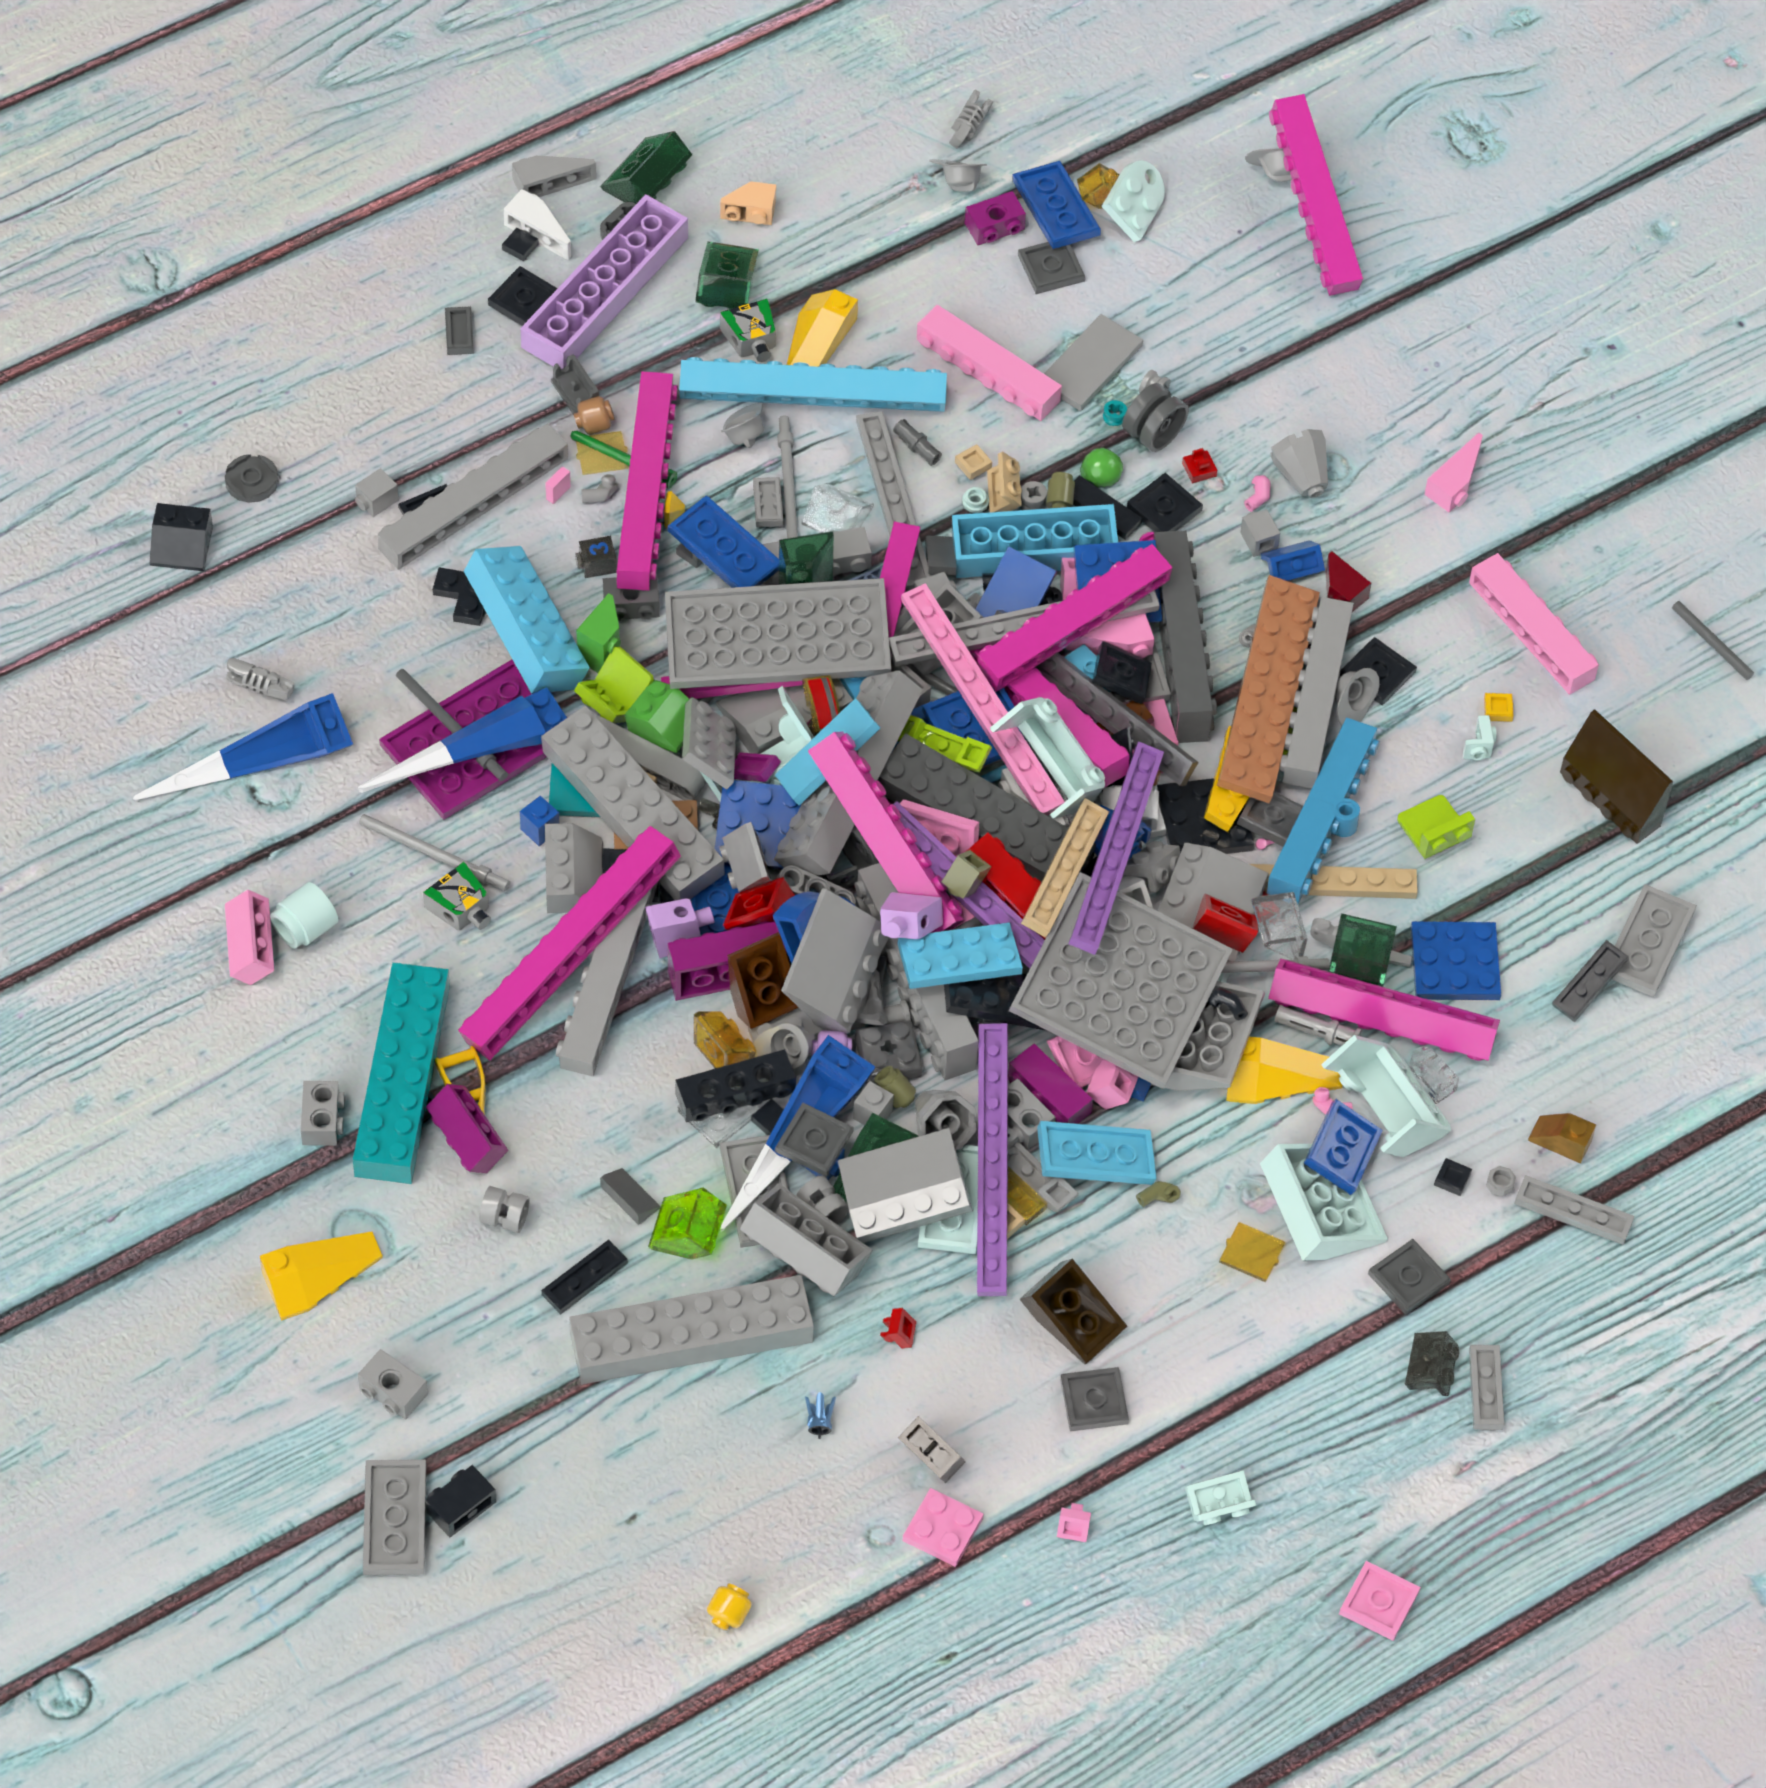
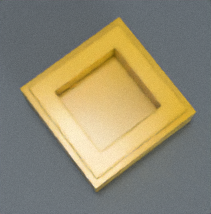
M1485 693L1484 712L1485 715H1489L1490 721H1513L1512 694Z

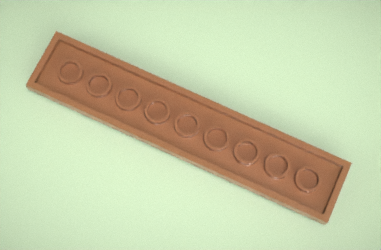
M1271 575L1268 576L1217 786L1270 803L1288 733L1291 712L1294 707L1295 693L1299 685L1300 670L1304 664V651L1309 642L1307 641L1309 628H1312L1313 621H1311L1313 609L1317 607L1320 592Z

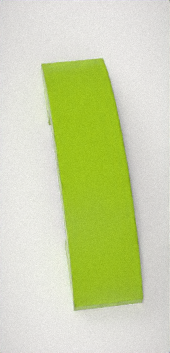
M912 715L909 716L897 740L899 742L906 733L964 768L975 772H980L992 749L988 744L969 737L966 739L926 724L922 719Z

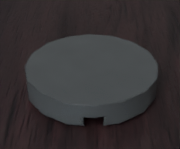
M251 454L242 455L234 459L226 469V489L231 496L239 501L252 503L267 499L276 491L279 483L276 466L270 459L262 455H258V457H251Z

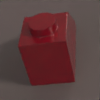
M1331 551L1328 554L1326 564L1327 598L1354 603L1353 612L1369 599L1372 583Z

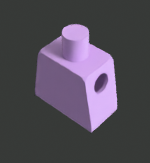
M891 892L880 910L882 935L890 938L920 939L943 925L942 897Z
M687 898L645 907L659 958L668 956L669 942L680 938L701 936L699 927L714 923L710 907L694 911L690 899Z

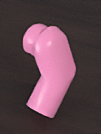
M1257 475L1252 479V484H1255L1253 486L1255 494L1244 501L1245 507L1250 512L1270 499L1271 482L1265 475Z
M1319 1087L1314 1092L1313 1103L1326 1115L1333 1100L1329 1097L1330 1093L1327 1088ZM1342 1102L1352 1109V1102Z

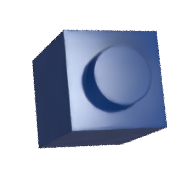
M541 795L519 811L520 830L538 846L545 843V824L560 823L559 812Z

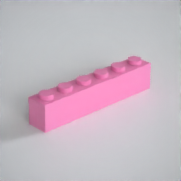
M936 305L917 323V340L922 346L935 351L942 359L950 361L965 374L973 376L986 388L993 389L1002 395L1006 401L1022 408L1026 414L1042 421L1060 403L1062 385L941 306Z
M1497 553L1472 567L1469 584L1569 695L1595 680L1599 666L1596 658L1581 646L1579 639L1564 627L1562 620L1558 616H1554L1547 608L1545 601L1535 595L1527 581L1517 575L1510 562L1504 560Z

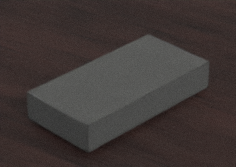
M471 306L445 308L447 355L474 354Z
M926 536L925 549L928 574L935 575L945 572L946 575H956L953 538L949 536Z

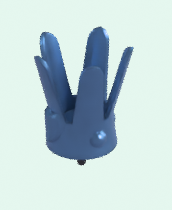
M819 1392L816 1396V1406L812 1403L810 1404V1400L806 1396L805 1401L809 1414L808 1432L818 1435V1439H821V1435L829 1434L832 1431L831 1416L836 1397H833L831 1403L824 1409V1395Z

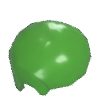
M1105 448L1092 450L1085 456L1080 467L1081 476L1087 481H1091L1098 488L1114 485L1119 481L1123 472V463L1120 457Z

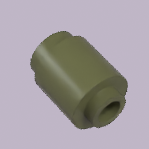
M1056 472L1051 475V479L1048 480L1046 506L1048 508L1073 507L1075 482L1071 474Z
M887 1066L876 1075L875 1082L877 1085L894 1094V1108H905L914 1101L916 1089L899 1069Z

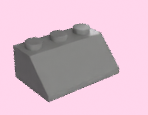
M574 823L545 824L547 913H568L577 904L579 898L587 893L602 875V839L600 836Z

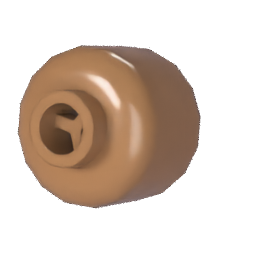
M601 396L580 402L577 406L578 412L574 413L578 429L584 428L585 432L589 435L609 429L612 424L611 421L615 420L609 400L604 401Z

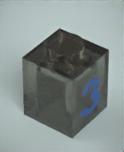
M611 535L579 541V552L575 553L577 568L583 569L585 578L617 573L616 554Z

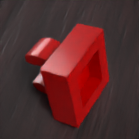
M1203 448L1193 450L1191 455L1183 457L1182 464L1192 484L1217 477L1218 470L1208 450L1204 451Z
M904 1308L892 1309L891 1317L883 1319V1323L889 1329L887 1332H881L880 1336L886 1342H896L902 1349L912 1348L917 1321Z

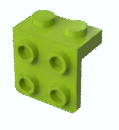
M614 647L612 654L608 655L595 680L578 682L574 692L581 697V701L585 705L595 709L600 714V717L614 724L626 722V712L645 688L653 683L654 677L624 649Z
M1437 795L1399 813L1397 817L1398 823L1424 859L1471 838L1475 824V818L1470 811L1459 816L1444 795Z

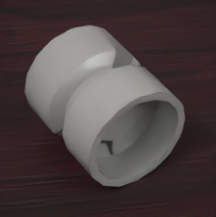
M817 1176L801 1187L796 1195L837 1225L849 1213L848 1204L840 1194H835V1188L825 1176Z
M489 1186L481 1204L479 1222L495 1227L501 1223L503 1229L520 1233L528 1214L530 1197L514 1192L509 1196L506 1190ZM506 1205L509 1206L507 1215L504 1214Z

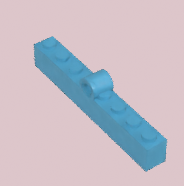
M1346 717L1269 876L1267 894L1299 904L1303 894L1307 896L1310 892L1313 882L1311 879L1312 875H1318L1322 865V859L1320 858L1322 854L1327 855L1332 844L1331 835L1350 837L1357 831L1360 807L1357 802L1349 798L1351 794H1357L1361 782L1359 777L1360 775L1365 776L1369 768L1370 760L1368 758L1370 755L1375 756L1380 741L1376 739V727Z

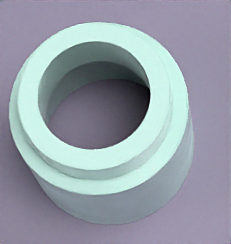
M307 882L276 905V911L270 914V920L282 940L290 947L297 948L301 944L307 946L338 923V915L323 891L315 884Z

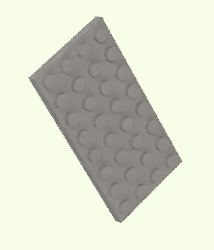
M884 578L665 592L670 689L806 681L826 677L828 679L869 677L891 672Z

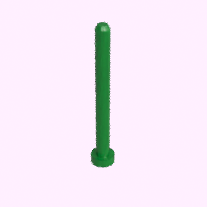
M577 430L571 432L570 437L573 441L630 466V454ZM672 469L668 470V479H662V483H666V488L670 489L677 479V472Z

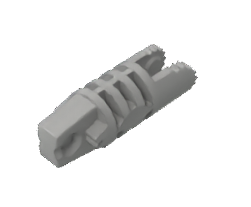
M976 89L951 127L955 133L949 144L956 149L965 138L969 141L972 139L978 126L993 104V101L990 99L985 101L982 107L974 104L980 95V92Z
M236 658L228 659L227 669H229V672L226 675L228 681L244 688H249L252 691L256 690L260 694L263 693L266 696L288 700L293 693L294 682L277 673H270L267 669L263 670L262 667H256L253 664Z

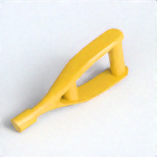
M470 1046V1049L442 1058L436 1057L435 1065L445 1086L452 1084L444 1071L445 1068L474 1059L480 1076L481 1088L469 1091L475 1101L479 1100L478 1106L484 1113L486 1097L485 1077L475 1047Z

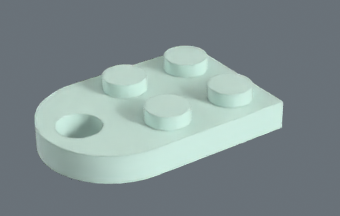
M1141 160L1128 164L1122 170L1102 205V208L1133 242L1142 239L1163 202L1165 189L1159 171L1147 161ZM1145 173L1149 177V183L1145 179Z

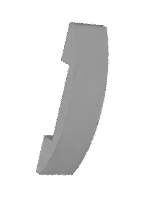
M1008 1126V1175L1030 1196L1045 1207L1058 1213L1078 1196V1192L1063 1178L1042 1176L1041 1163L1018 1142V1135Z

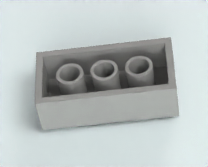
M779 1183L754 1202L740 1227V1230L747 1234L750 1240L767 1248L774 1257L785 1261L798 1274L806 1276L816 1283L822 1291L833 1296L837 1295L858 1277L873 1251Z

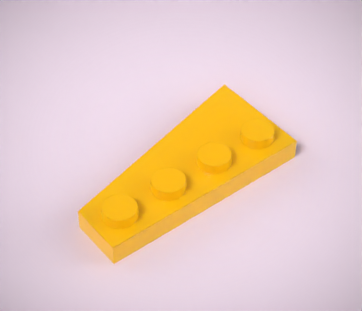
M1228 726L1225 732L1218 767L1214 775L1213 787L1210 791L1204 815L1206 820L1227 832L1249 799V796L1217 786L1231 726Z

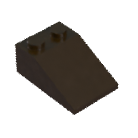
M1073 1258L1060 1262L1020 1298V1301L1037 1322L1083 1364H1087L1128 1327Z

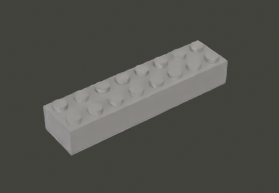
M900 670L865 678L860 685V692L856 698L880 726V729L856 751L859 757H863L870 765V774L875 781L879 778L923 691L922 688ZM827 780L802 803L798 813L790 821V828L785 838L778 845V852L774 860L784 868L793 865L814 875L829 874L855 825Z
M586 705L541 736L543 753L628 848L635 842L637 836L643 833L649 826H652L674 842L681 857L660 878L659 883L675 901L686 898L692 899L725 875L724 859Z
M880 863L858 870V882H855L857 892L855 906L881 923L880 910L891 892L898 893ZM888 937L880 956H887L889 977L892 981L896 980L899 986V997L901 1001L905 1000L908 1004L911 1022L914 1026L918 1025L921 1031L920 1039L925 1049L929 1048L935 1071H940L945 1081L976 1070L979 1041L967 1016L946 1012L944 985L910 989L898 948V937Z
M802 1275L569 1317L570 1335L581 1385L813 1343L814 1326Z

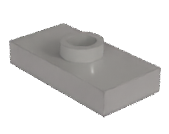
M780 477L753 478L756 527L783 526Z

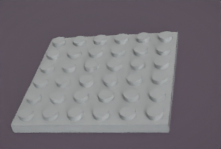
M1080 872L1009 1011L1164 1089L1233 949L1117 891L1096 954L1094 955L1069 945L1068 943L1091 877Z

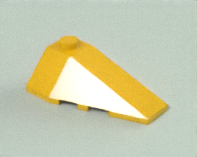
M836 289L811 295L798 314L786 365L802 362L807 363L809 366L820 367L821 364H826L857 320L858 299Z
M1249 1036L1231 1087L1227 1088L1226 1101L1258 1104L1264 1103L1265 1099L1276 1097L1286 1099L1290 1098L1293 1094L1304 1092L1314 1094L1315 1090L1319 1087L1327 1088L1329 1091L1341 1089L1343 1085L1339 1080L1341 1076L1338 1072L1324 1069L1321 1065L1329 1056L1268 1039Z
M372 1231L290 1245L260 1255L262 1274L281 1321L310 1311L317 1306L318 1301L329 1293L332 1295L338 1291L339 1286L351 1277L356 1278L382 1259V1253Z

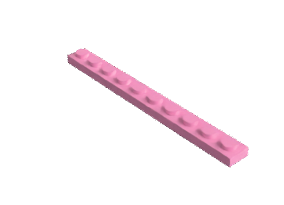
M926 583L903 593L901 601L1031 806L1045 815L1051 814L1065 801L1017 727L997 732L991 731L990 727L1008 712Z

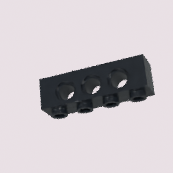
M785 1049L675 1080V1095L686 1123L702 1121L709 1116L719 1113H731L737 1108L747 1105L756 1106L772 1098H785L793 1093L796 1088V1076ZM760 1079H767V1080H769V1081H768V1082H760V1081H758V1080H760ZM735 1086H738V1087H741L742 1089H740V1090H733V1089H731V1088H732V1087H735ZM712 1094L714 1097L707 1098L704 1095Z

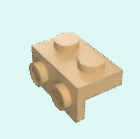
M1003 451L998 453V465L987 470L990 512L1012 511L1022 506L1019 462Z

